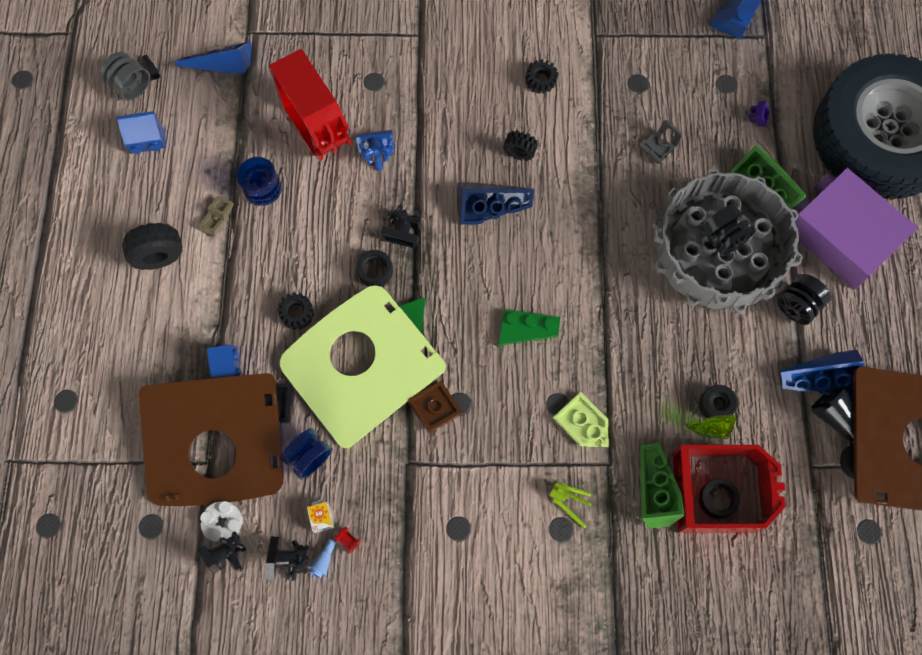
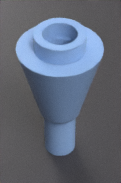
M329 539L324 550L308 566L311 575L317 578L327 575L330 554L336 544L335 541Z

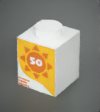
M318 500L312 502V506L307 507L311 528L315 534L335 528L328 502Z

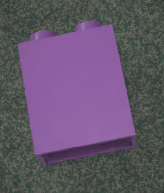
M848 168L837 178L827 173L813 188L819 195L813 201L805 197L794 208L799 215L795 221L796 228H798L799 241L854 290L918 229L915 224Z

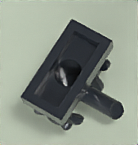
M399 205L396 210L388 215L390 224L395 220L398 221L396 228L391 229L382 226L381 239L385 242L417 249L419 236L409 232L411 225L417 224L418 231L422 229L421 217L418 215V210L414 209V217L409 218L407 211H401L402 206Z
M234 531L228 539L221 537L219 539L221 544L213 549L203 546L198 549V552L207 568L214 574L221 570L219 563L225 559H228L233 570L241 572L243 568L236 554L239 551L245 552L247 548L238 542L239 535Z
M271 536L266 560V580H274L277 567H287V577L290 581L295 580V574L301 572L306 574L307 569L304 568V564L309 561L306 555L309 546L299 545L297 540H293L292 544L295 547V551L279 550V537Z

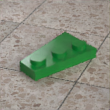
M504 309L498 347L532 340L539 341L557 338L560 317Z

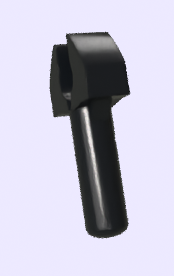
M144 55L142 60L154 80L161 78L149 56Z

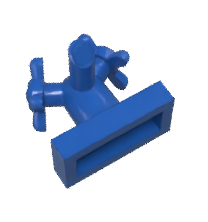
M392 130L356 134L361 159H366L367 163L371 164L370 156L373 155L375 168L377 171H381L383 168L381 154H385L384 162L388 161L389 156L394 155L392 149H394Z

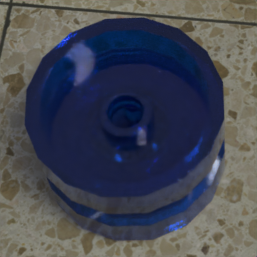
M309 428L298 435L281 454L282 461L288 467L294 466L293 472L300 480L307 478L320 468L333 451V448L326 441H320L321 436L314 428Z

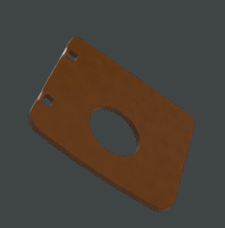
M858 367L853 373L855 499L864 504L922 511V465L910 458L903 443L906 426L915 419H922V376L870 367ZM877 493L885 494V501L877 500Z
M261 373L153 384L140 388L139 405L146 490L148 498L152 503L158 506L209 505L220 501L236 502L273 495L282 488L284 484V467L276 380L272 374ZM265 394L272 395V406H266ZM205 431H221L227 434L235 444L237 451L236 462L233 468L222 477L208 478L202 476L191 464V445L196 437ZM271 456H277L278 468H271Z

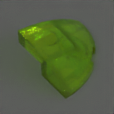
M736 415L713 416L703 419L702 423L701 419L693 420L686 424V428L705 437L727 440L733 431Z

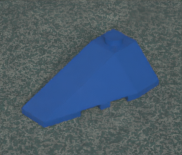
M730 0L717 11L710 26L741 40L762 0Z
M251 42L228 46V48L222 49V52L219 49L207 52L206 55L199 53L183 57L175 61V65L242 74L251 66Z

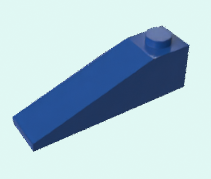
M858 350L833 353L780 370L782 388L804 392L810 390L817 391L819 394L832 393L831 390L838 386H844L851 397L853 396V373L856 368L864 367L863 359Z

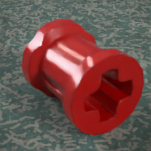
M346 526L336 535L334 541L339 542L347 549L346 552L350 554L359 545L361 540L359 538L356 539Z

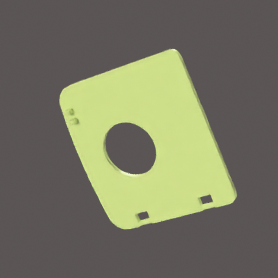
M369 286L341 304L293 343L282 354L280 359V368L339 446L345 449L352 447L408 402L409 398L418 394L446 370L444 360L389 293L380 286ZM388 302L395 309L392 313H389L384 307ZM353 331L361 332L367 335L374 343L375 359L373 364L360 375H343L331 363V347L342 334ZM425 347L432 354L428 359L421 352Z

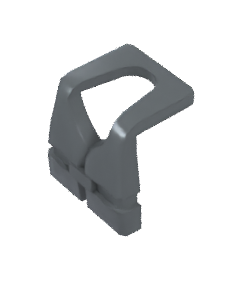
M664 120L659 131L649 136L647 140H643L639 147L646 154H650V157L656 163L660 164L676 148L683 134L668 120ZM667 129H671L674 132L673 143L662 144L661 135Z

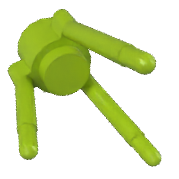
M556 482L550 493V496L554 498L552 502L559 505L580 526L585 528L586 525L561 500L565 502L567 497H570L582 504L591 506L590 502L570 493V491L588 497L591 496V493L568 486L565 483Z

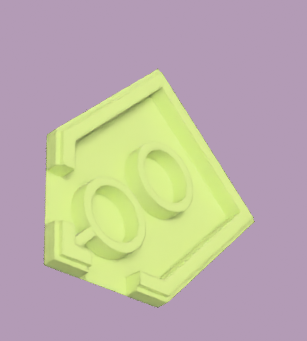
M581 391L553 416V419L579 446L609 447L608 418Z

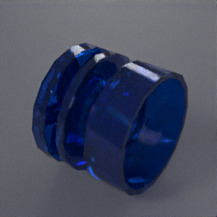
M252 157L245 160L239 166L236 177L250 203L257 206H266L279 198L282 192V184L274 165L268 159Z

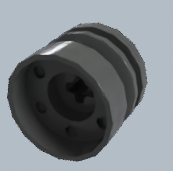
M116 52L103 63L100 70V78L123 99L134 100L144 93L148 87L150 73L127 53Z

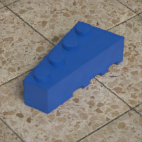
M224 345L207 348L211 379L242 376L237 346Z

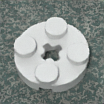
M227 501L211 504L200 517L203 534L213 542H219L221 537L228 539L234 531L239 534L243 524L240 510ZM220 517L227 519L224 527L217 526Z

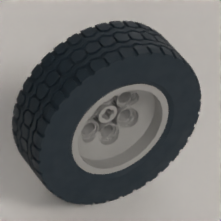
M902 54L869 56L847 67L830 86L816 110L813 122V139L816 150L819 151L818 155L821 161H824L825 167L829 171L831 170V174L835 178L848 168L883 198L901 199L922 193V61L919 58L907 57V55Z

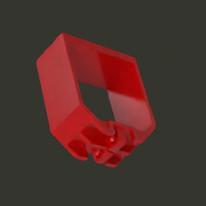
M302 48L268 65L282 107L317 159L323 160V155L330 151L336 153L338 151L337 148L345 143L348 145L352 144L351 138L347 134L349 130L348 124L337 101Z
M680 445L672 452L674 477L682 493L684 516L677 521L678 533H756L766 529L786 507L785 496H778L779 493L785 491V483L777 482L776 477L782 476L781 464L759 445ZM690 457H747L757 466L762 519L757 524H695Z

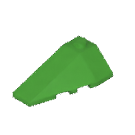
M756 145L729 172L742 174L752 179L760 176L765 179L766 186L777 192L791 209H794L807 196L782 167L763 148Z
M661 444L640 445L642 520L649 529L669 527L684 516L682 493Z

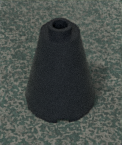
M838 386L831 390V394H824L812 404L811 411L851 442L854 441L853 402L844 386Z

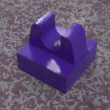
M759 101L758 105L751 106L750 110L755 114L748 115L750 122L758 123V126H766L770 110L766 101Z

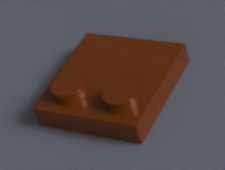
M442 381L408 399V403L428 434L462 415L461 409Z

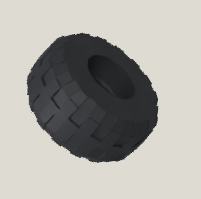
M166 223L140 225L130 230L122 242L126 262L140 270H153L168 266L178 260L183 251L178 231Z

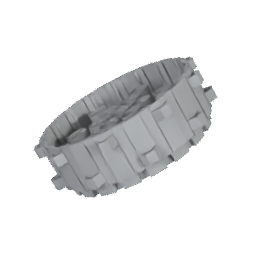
M710 169L706 176L689 182L687 186L680 190L673 188L667 195L670 205H668L664 216L655 217L652 225L655 229L654 241H656V254L658 255L654 268L656 272L665 274L669 280L668 282L676 291L685 296L686 304L691 307L701 304L716 310L729 309L735 315L743 314L746 306L754 305L763 299L768 300L775 294H779L785 287L782 279L787 275L790 267L800 265L803 257L797 249L799 242L798 228H796L795 224L799 217L797 211L790 209L777 192L766 186L765 179L760 176L752 179L742 174L719 173L717 169ZM735 204L743 214L738 223L748 220L750 223L748 227L752 226L756 232L742 247L725 255L724 257L727 259L725 261L721 259V255L718 252L720 248L715 249L713 246L718 237L708 240L701 227L718 211L726 206ZM705 245L711 246L712 249H708ZM687 250L693 251L694 255L689 254ZM738 250L742 251L745 255L740 254ZM754 262H757L760 267L756 266ZM718 273L723 274L725 278H721Z

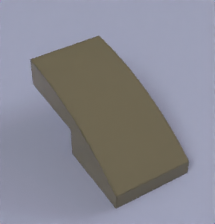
M217 195L209 205L207 215L199 223V230L215 237L228 218L234 203Z

